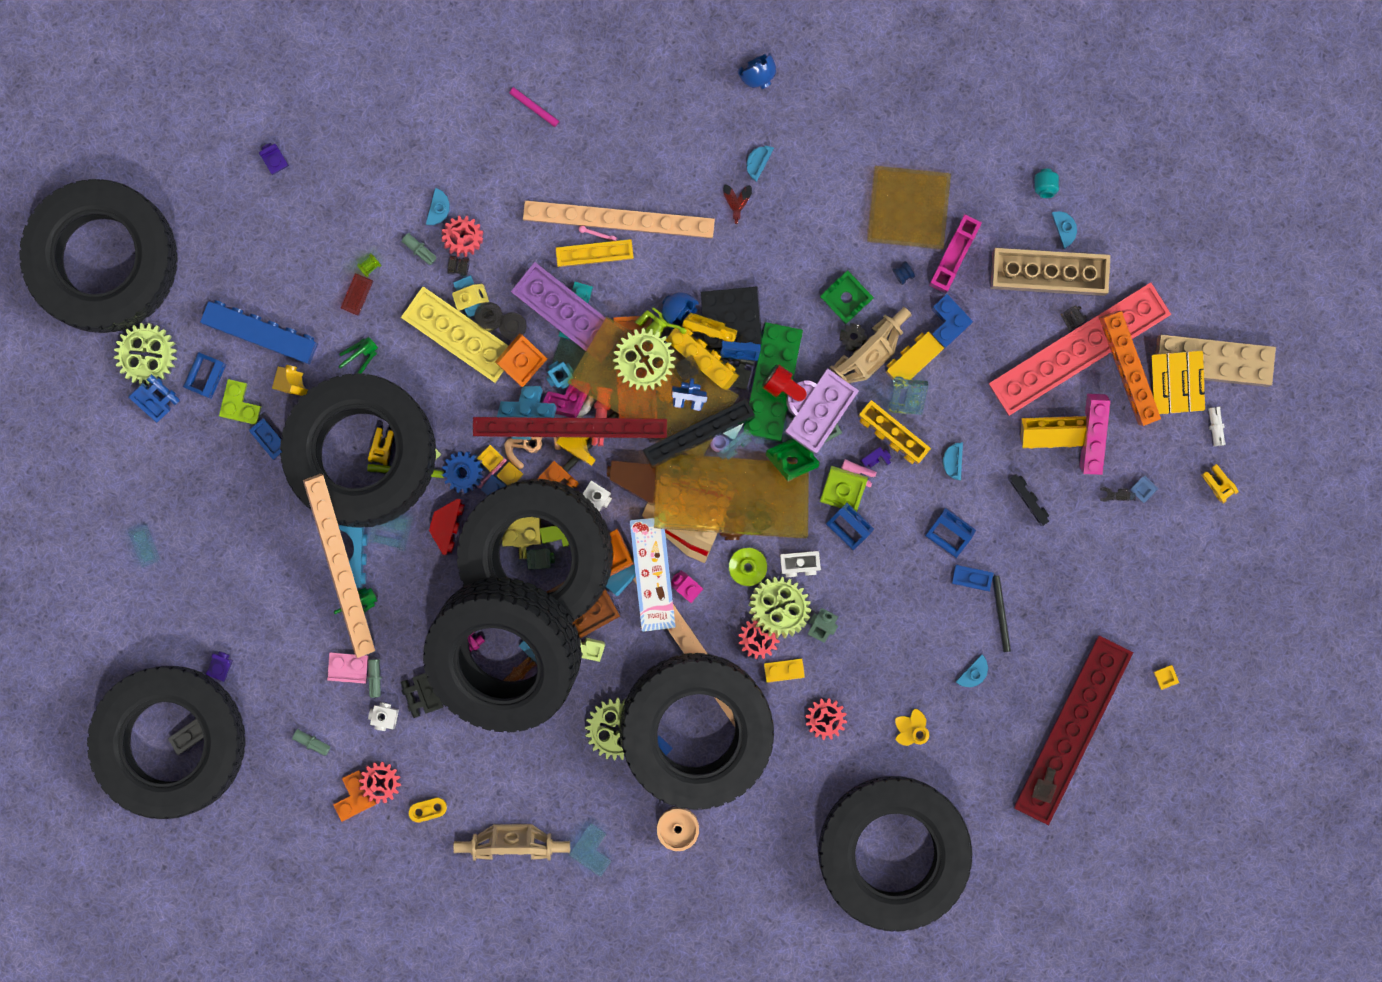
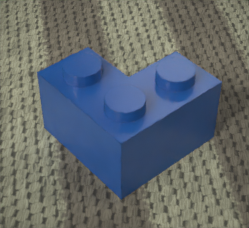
M948 294L931 309L944 322L932 334L944 349L973 323L971 318Z

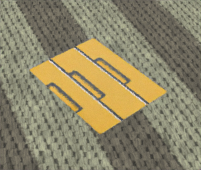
M1203 351L1152 355L1153 394L1159 414L1204 411Z

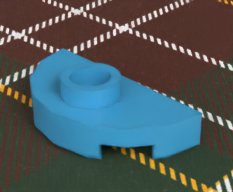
M759 147L754 149L748 156L746 163L747 172L755 182L758 181L774 150L773 147Z
M435 188L426 225L429 226L441 223L450 212L448 197L437 188Z
M1060 211L1052 212L1063 249H1065L1076 238V223L1067 213Z
M963 442L955 443L948 447L942 459L946 474L952 479L961 481Z
M981 654L955 682L969 688L982 683L988 672L987 660Z

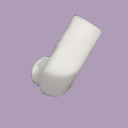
M587 395L577 418H581L589 413L596 401L594 397Z

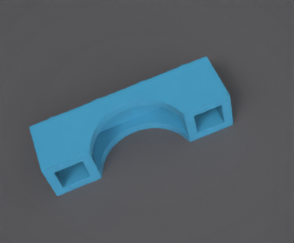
M339 525V530L347 533L353 541L354 552L349 564L356 587L363 588V584H366L367 579L366 573H363V565H367V554H364V546H367L368 536L364 534V527L356 528Z

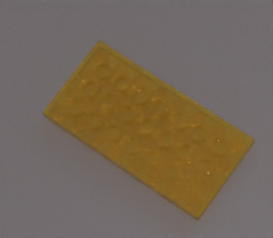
M608 317L605 318L568 381L569 385L625 418L667 419V438L732 406L739 396L729 389H722L709 377L677 358L670 362L675 365V368H669L672 375H665L668 381L661 380V387L654 384V390L647 386V390L644 391L643 386H640L637 391L636 385L633 384L629 388L630 382L622 383L625 377L617 376L621 371L614 370L618 363L613 362V359L618 358L614 351H620L616 345L624 344L621 338L627 340V333L629 332L634 336V332ZM646 341L642 344V349L649 352L653 349V345ZM635 345L636 351L641 356L639 362H644L649 372L653 375L654 371L647 362L649 357H644L638 345ZM632 351L625 355L629 362H633L637 358L636 354ZM654 358L652 364L655 368H660L663 366V361L660 358ZM644 368L636 370L638 378H644L647 375ZM694 378V384L701 385V391H707V402H704L701 411L691 409L692 400L686 399L683 408L674 407L671 393L672 386L681 387L682 382L689 383V379ZM713 439L684 453L701 461Z
M680 454L655 467L654 528L807 539L809 472L787 481L771 461Z

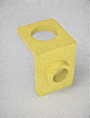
M483 284L471 285L452 293L458 311L476 304L489 302ZM479 290L482 292L483 298L480 296Z

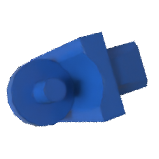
M690 378L689 383L682 382L681 387L672 386L673 406L683 408L685 399L692 400L691 409L701 411L704 402H707V391H701V385L694 384V378Z

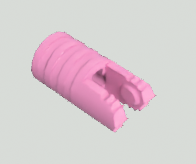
M846 459L841 466V469L859 475L862 473L875 477L877 473ZM867 480L866 486L871 487V481Z

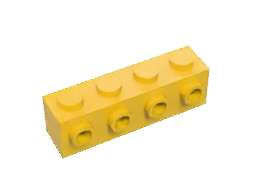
M684 327L687 331L685 334H682L679 329L675 328L665 341L671 342L673 348L719 387L728 391L739 377L735 372L736 368L729 362L725 364L720 360L722 356L714 350L711 352L707 349V344L700 338H694L692 336L693 332L688 328Z
M872 400L858 415L860 418L859 422L863 426L873 428L875 430L874 434L881 440L885 438L889 441V446L897 453L900 450L905 454L904 459L912 465L914 462L919 464L931 449Z
M1086 416L1022 418L1020 433L1022 448L1084 446Z

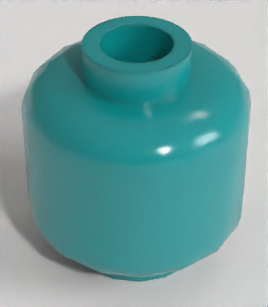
M1042 169L1041 172L1034 176L1035 193L1041 198L1054 197L1059 191V175L1051 169Z

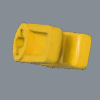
M377 427L373 444L370 448L368 462L372 463L375 461L383 463V466H387L391 455L394 433L392 430L388 431L384 447L380 448L383 429Z
M1215 464L1211 470L1216 475L1215 477L1220 480L1221 485L1217 484L1209 472H1204L1201 476L1213 490L1217 499L1224 504L1227 498L1233 494L1236 495L1239 491L1221 468Z

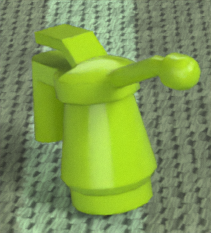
M654 307L652 310L659 314V318L646 310L635 321L636 324L642 326L651 317L654 321L645 329V332L649 333L650 329L653 330L652 335L660 332L659 338L664 327L666 328L667 326L679 329L682 334L687 332L684 327L667 323L662 313Z

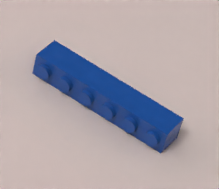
M217 300L214 303L208 301L200 321L203 325L308 365L311 364L318 343L314 341V337L306 334L301 337L296 335L297 331L286 327L283 330L278 328L279 324L268 320V323L260 321L261 317L250 314V316H246L241 309L232 307V310L225 308V303Z

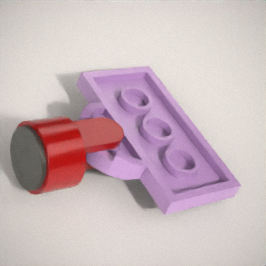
M780 364L775 365L764 380L762 388L775 397L781 392L787 394L786 404L794 418L784 433L814 454H817L859 390L829 369L825 370L817 384L805 380L796 383L791 379L793 375Z

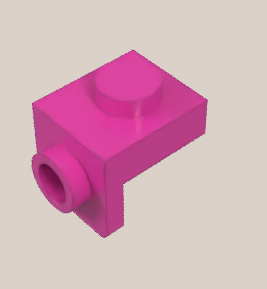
M682 570L672 578L671 587L690 603L703 590L699 584Z

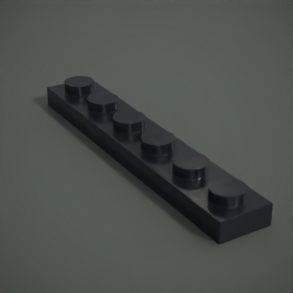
M745 399L643 449V453L651 467L654 468L755 418V414Z

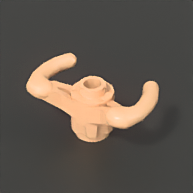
M531 437V440L507 439L504 446L508 459L518 469H522L524 464L516 458L513 448H523L529 453H537L541 450L543 437ZM553 437L554 448L560 450L561 447L556 444L559 437ZM532 440L536 441L537 443L535 444L536 446L534 448L529 446V443Z

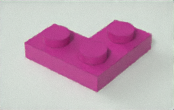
M572 379V384L569 385L565 395L547 392L542 403H555L557 407L555 414L577 418L591 386L589 383Z

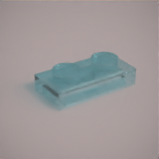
M147 525L128 532L142 568L161 561Z

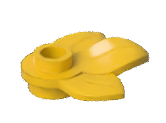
M914 709L911 717L900 716L895 718L896 727L901 732L895 739L899 744L909 746L913 743L921 745L928 741L929 731L925 727L926 718L921 711ZM918 731L923 733V737L920 739L916 737Z

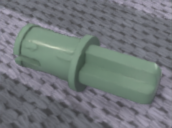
M410 233L405 235L401 242L411 249L414 255H418L428 265L435 262L436 256L424 247V243L417 241Z
M380 659L368 660L369 677L367 679H369V696L377 698L381 696L380 679L382 677H380Z
M297 729L293 735L292 740L306 746L308 750L312 749L323 756H326L330 750L329 745L316 739V736L312 737L300 731V729Z

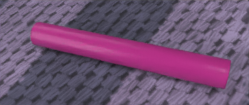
M514 87L509 92V94L552 126L556 127L559 123L556 118Z

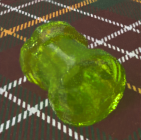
M372 253L369 254V257L364 262L357 264V267L367 278L372 271L382 266Z

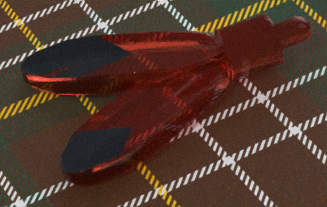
M724 185V197L733 211L735 224H738L741 210L752 194V187L750 185L745 187L737 199L733 189L729 185Z

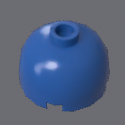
M768 53L767 56L763 54L749 61L747 68L743 69L741 67L737 71L745 85L764 89L771 85L770 80L775 77L776 65L771 54Z
M683 292L674 293L671 296L668 295L662 302L663 318L667 323L681 326L688 314H696L697 309L695 305H699V302L691 295Z

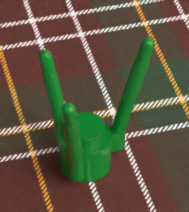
M370 337L363 338L358 343L339 353L340 356H343L356 348L359 349L338 367H344L361 353L365 356L369 354L357 372L362 374L371 359L377 355L375 351L378 347Z
M365 587L358 590L361 604L363 606L367 605L363 608L365 613L374 607V603L378 600L372 588L366 589ZM341 608L335 610L334 614L342 612Z

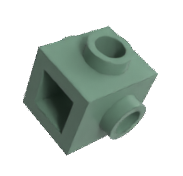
M821 608L818 614H813L809 622L812 626L808 635L825 643L829 635H834L838 627L835 624L838 616Z

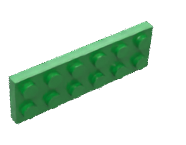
M765 323L749 402L755 418L745 422L744 435L781 442L788 408L786 404L787 394L781 392L775 397L763 389L762 384L774 366L779 364L793 374L791 377L793 380L803 330Z

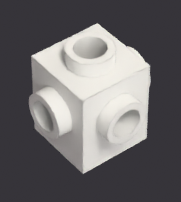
M380 702V705H374V709H370L368 720H371L370 725H375L374 729L386 731V728L395 729L399 710L391 708V704ZM381 714L385 715L384 720L381 719Z

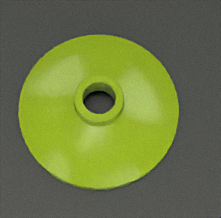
M743 548L735 552L731 557L729 572L733 580L738 584L753 586L761 582L765 577L767 562L763 554L758 550ZM745 564H751L752 568L750 571L744 569Z

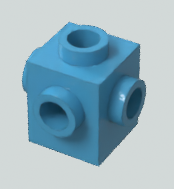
M556 361L548 366L549 371L546 372L548 376L545 378L551 387L555 385L556 388L561 387L564 389L572 384L570 380L574 378L572 376L574 371L569 363L565 364L564 362L559 363ZM558 371H561L563 373V377L561 379H558L556 377V373Z

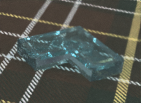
M746 429L717 454L722 460L733 459L738 454L737 450L740 446L744 448L752 441L750 437L753 434Z
M590 823L569 856L601 877L612 861L596 850L607 833Z

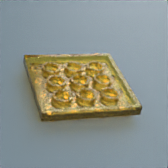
M875 166L867 242L943 250L951 173Z

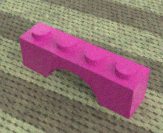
M967 215L963 216L929 286L945 294L948 292L982 224L981 222Z
M1087 394L1085 408L1086 438L1081 449L1079 465L1083 474L1103 475L1110 399L1106 394Z

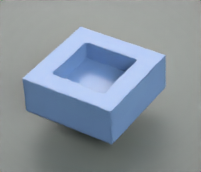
M1143 476L1130 490L1145 503L1158 488L1146 476Z

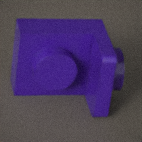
M269 143L261 148L262 151L259 152V155L272 175L289 166L276 144L272 145Z
M879 447L860 462L864 467L869 465L871 468L880 462L878 458L881 457L884 463L889 465L891 463L889 460L891 456L886 449L882 450Z
M221 651L218 654L213 653L206 675L225 682L233 662L232 659H229L230 655Z

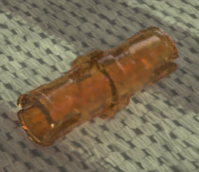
M527 656L517 667L514 666L512 672L503 680L514 682L524 679V675L536 666L535 661L533 660L527 665L531 661V658Z

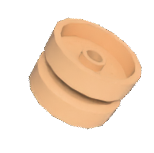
M672 807L660 816L657 824V836L667 849L684 851L696 842L699 835V822L689 809ZM676 826L681 827L682 831L680 833L674 831Z

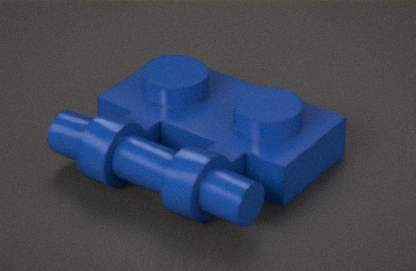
M150 374L146 380L151 385L147 387L142 382L129 394L128 398L157 423L170 411L171 407L167 403L171 401L176 405L180 399L175 396L176 393L172 389L169 390L162 384L163 381L160 378ZM157 389L164 397L159 398L154 391Z

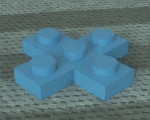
M524 386L521 390L519 402H500L497 417H555L557 407L555 403H540L543 391L541 386ZM512 437V439L531 440V437Z

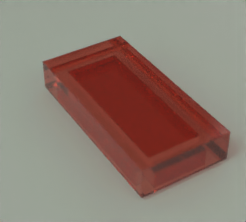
M355 273L341 309L359 316L374 281Z

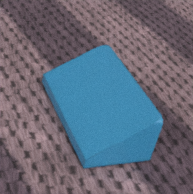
M635 564L610 576L606 587L616 596L636 577Z

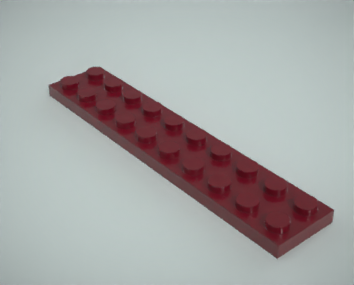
M1097 636L1013 807L1014 809L1049 826L1134 652L1104 637Z

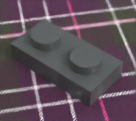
M195 719L169 737L168 740L177 755H180L201 741L203 733L200 724Z

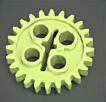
M140 323V329L133 325V331L126 329L127 336L120 335L123 341H116L120 348L114 349V351L119 353L114 359L120 360L116 366L123 367L120 370L121 374L127 372L126 379L132 377L133 383H136L139 379V384L145 382L150 374L164 380L166 379L164 376L165 372L171 374L168 368H175L171 361L177 360L176 357L172 356L177 350L171 348L176 343L169 342L172 336H165L166 330L163 329L159 332L160 327L157 325L153 329L150 323H148L147 328H145L143 323ZM141 339V346L135 349L134 341ZM159 341L161 347L158 351H154L152 346L155 342ZM129 351L142 353L147 351L151 354H160L162 358L143 357L137 354H129ZM133 358H138L139 364L136 367L131 366ZM153 360L158 362L155 370L150 369V363Z
M643 328L641 334L635 329L634 336L628 332L627 340L621 338L624 344L616 345L620 351H614V354L618 356V358L613 359V362L618 363L614 370L621 371L617 376H624L625 378L622 383L629 381V388L635 384L637 391L640 386H643L644 391L647 390V386L654 390V384L661 387V380L668 381L665 375H672L669 368H675V365L670 363L676 360L675 357H670V354L675 352L668 349L671 342L665 344L666 336L660 339V332L652 335V329H650L649 333H646ZM646 341L651 342L653 345V349L649 352L642 349V344ZM635 345H638L644 357H649L647 362L654 371L653 375L649 372L644 362H639L641 356L636 351ZM634 352L637 356L636 360L633 362L627 361L626 353ZM660 358L663 361V366L655 368L652 364L653 359ZM638 368L646 370L647 375L644 378L636 376Z
M774 577L772 583L769 579H766L765 584L761 582L758 585L759 588L754 589V594L750 596V599L753 601H750L748 606L753 607L750 609L749 614H755L751 620L758 621L756 627L762 626V633L768 630V636L775 633L776 638L780 634L786 638L788 633L794 636L795 631L799 633L802 630L801 627H805L807 624L805 621H808L810 618L807 614L811 612V609L807 607L811 602L805 601L808 594L802 595L804 588L798 590V583L791 585V579L786 583L784 582V577H781L780 581H777V578ZM780 593H785L788 598H783ZM763 600L770 601L771 605H766ZM789 610L795 611L796 615H791ZM772 617H777L780 622L773 621Z
M616 697L614 703L611 698H608V704L601 701L602 707L595 705L597 711L589 712L593 717L586 718V721L590 723V725L585 726V729L590 730V732L585 734L586 737H591L588 744H595L592 750L595 751L599 748L598 755L601 756L605 753L606 759L612 755L615 761L617 755H619L624 760L622 746L617 744L620 731L614 733L611 728L600 726V723H605L612 727L618 724L620 728L621 712L626 699L622 703H620L618 697ZM608 712L615 714V718L611 722L605 720V715ZM603 730L609 732V737L606 740L599 739V733Z

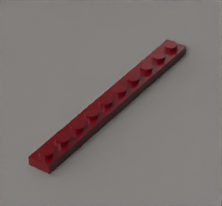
M473 417V436L667 438V419Z

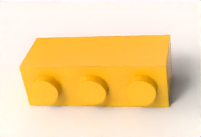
M929 331L926 334L922 332L914 339L915 345L912 347L908 345L901 351V358L898 360L894 358L886 365L888 368L886 374L900 388L905 386L944 349Z

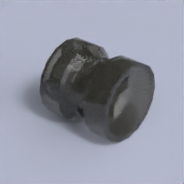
M450 255L447 274L454 275L457 273L462 277H467L470 258L464 257L460 259L457 256Z

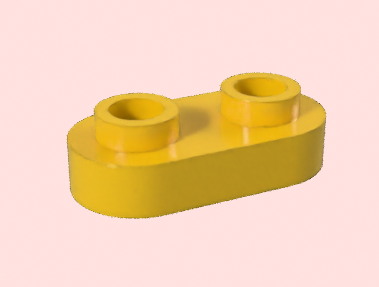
M439 797L415 803L409 809V817L417 823L441 817L447 811V803ZM437 803L441 805L439 811L434 809V805ZM417 809L422 810L421 816L416 815Z

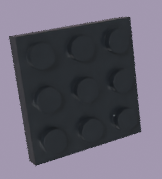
M757 286L701 292L703 317L725 323V327L737 330L735 342L762 344L759 291ZM704 333V342L707 344V349L721 348L722 339L709 337Z

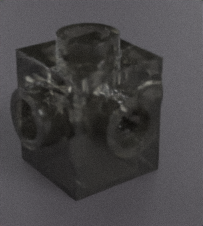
M850 323V326L846 325L845 330L841 329L839 341H842L841 346L851 352L860 349L867 340V335L864 334L865 329H861V325ZM852 333L857 335L856 340L850 338Z

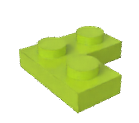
M227 380L219 413L220 417L253 425L258 423L261 406L243 402L247 383Z

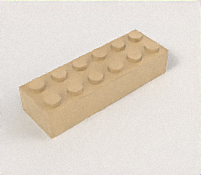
M995 248L992 254L991 289L1105 296L1109 292L1110 255Z
M1168 335L1157 337L1155 355L1203 351L1204 380L1262 387L1272 385L1276 347Z

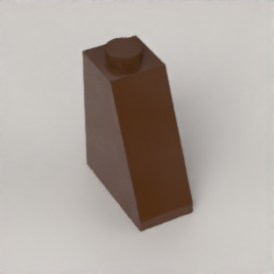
M611 461V466L608 465L607 477H610L611 483L649 505L655 506L658 466L652 468L650 464Z

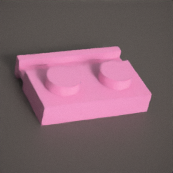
M330 653L327 680L366 684L369 656L364 655L357 658L355 654Z

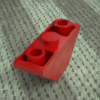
M456 499L433 513L429 532L443 555L448 556L449 552L452 553L454 549L453 535L458 533L460 523L457 522L458 516H462L465 507L461 499Z

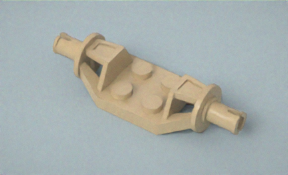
M903 306L893 318L884 315L883 319L872 327L875 334L860 349H857L850 358L843 355L834 366L831 365L829 367L831 371L849 384L867 380L895 353L898 336L903 334L900 325L911 317L912 314ZM851 370L854 371V373H851V374H849V375H846V376L843 375V374H845V373H847V372H849V371H851Z
M493 824L480 834H473L471 841H454V853H471L473 861L477 859L493 860V854H531V859L547 858V860H551L553 853H570V841H553L551 833L547 835L532 824ZM490 839L489 843L478 846L479 843ZM535 839L546 843V846L535 843Z

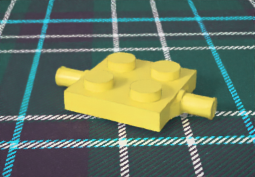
M526 517L512 523L503 535V546L519 548V559H527L526 547L542 544L539 530L541 528L540 518Z

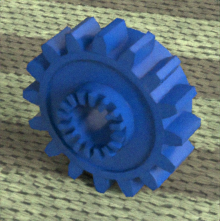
M459 451L458 456L453 453L451 454L452 459L448 458L445 460L448 465L442 466L446 470V473L442 474V476L447 477L445 484L451 483L450 489L456 487L457 493L461 492L462 489L464 493H468L469 488L473 491L476 489L475 485L479 486L482 484L479 480L484 478V475L481 473L485 468L480 466L482 460L478 461L476 454L470 456V451H467L464 455L463 451ZM461 467L466 469V477L461 475Z

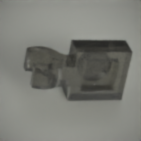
M1107 487L1100 488V491H1106L1108 494L1106 498H1100V501H1136V493L1129 492V489H1118V492H1113Z
M1047 767L1044 780L1037 779L1032 793L1033 798L1051 804L1057 787L1056 784L1052 783L1056 774L1055 769Z

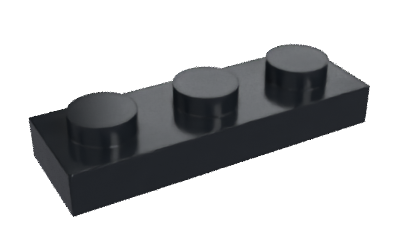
M1017 474L1008 479L1040 526L1049 522V514L1044 507L1040 508L1036 503L1038 499L1032 491L1029 493L1025 487L1027 483L1021 475L1018 477Z

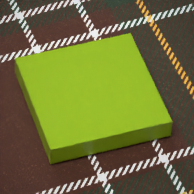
M831 466L820 502L842 508L848 503L857 512L868 477Z

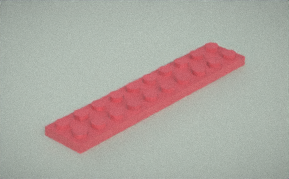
M1152 283L1147 284L990 382V388L1007 415L1010 416L1111 353L1099 317L1114 311H1122L1133 339L1170 316L1171 313Z

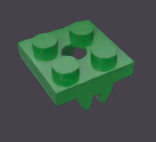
M848 270L820 296L845 325L874 299ZM848 292L852 295L850 303L842 302L841 295Z
M794 439L766 450L767 458L787 481L819 467L820 462L816 459L814 453ZM787 458H796L798 462L790 464L787 462Z

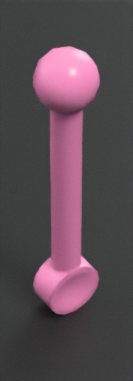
M580 226L578 229L581 233L586 232L609 241H617L615 236L586 229L585 226Z
M504 458L492 472L480 481L482 484L477 485V487L481 489L490 476L494 475L507 460Z

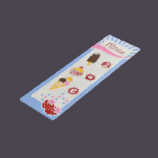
M664 518L630 520L642 631L675 628Z

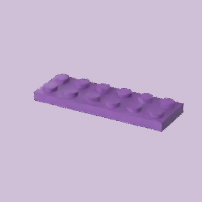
M536 262L532 264L511 291L512 294L600 363L605 360L625 335L621 329Z

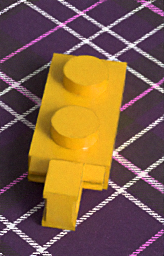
M694 313L688 314L683 321V327L691 331H699L709 337H717L728 342H734L736 339L737 330L725 327V323Z

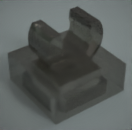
M1074 305L1060 314L1069 331L1084 323L1087 318L1086 315L1082 316L1080 313L1081 306L1077 307Z
M692 355L675 364L676 371L683 382L701 372Z

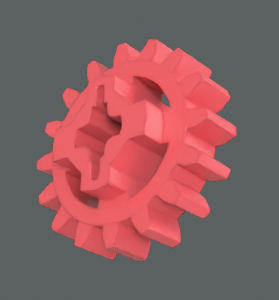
M458 216L457 221L451 218V224L445 223V229H442V242H446L444 248H450V254L455 251L457 252V257L461 253L467 257V252L473 255L474 248L476 250L480 249V244L483 243V231L480 230V224L475 225V219L468 221V216H466L462 220Z
M757 620L753 621L752 624L747 621L748 627H741L744 633L738 635L743 638L739 642V644H744L742 651L748 650L747 656L753 653L755 659L758 658V655L765 659L766 653L771 656L770 650H777L774 644L780 643L776 639L775 633L768 636V633H762L760 626L756 627ZM753 627L754 632L752 636L746 638L747 632ZM756 629H758V633L761 636L764 635L761 643L762 647H760L758 641H754L757 633ZM772 639L770 646L765 650L764 645L766 641ZM748 644L756 645L758 651L752 650Z
M821 698L820 704L813 702V709L808 707L811 713L810 715H805L806 718L810 719V721L806 722V725H811L809 732L816 731V738L822 735V740H825L826 736H829L831 740L833 739L832 734L835 733V735L839 736L838 730H845L842 727V723H847L843 719L847 714L841 713L844 707H837L838 701H834L832 704L830 698L826 702ZM827 706L834 708L837 713H830ZM820 708L819 716L813 718L816 710ZM824 714L834 717L829 720V724L818 720L824 718ZM839 720L837 727L832 730L834 721ZM815 725H822L825 727L826 732L818 730Z
M381 762L378 767L376 763H373L372 769L367 766V773L361 772L364 778L358 780L359 783H363V786L359 788V790L365 791L362 796L368 795V801L371 802L375 799L376 804H379L380 800L383 803H387V797L393 800L392 794L399 793L395 788L401 786L400 783L396 782V780L400 779V776L394 775L397 770L391 771L390 764L384 767V762ZM383 770L387 773L385 775H379L375 771ZM368 777L371 779L370 787H367ZM376 778L378 780H384V782L382 783V785L384 786L383 788L381 786L376 787ZM390 779H392L391 790L388 787V782ZM375 791H381V793L384 794V796H376L372 793Z

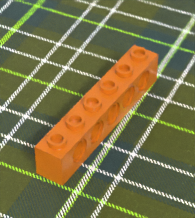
M1114 311L1099 317L1138 425L1145 426L1160 420L1159 411L1122 311Z

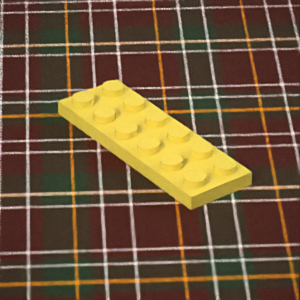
M422 287L401 318L496 383L504 371L495 361L508 345L428 289Z

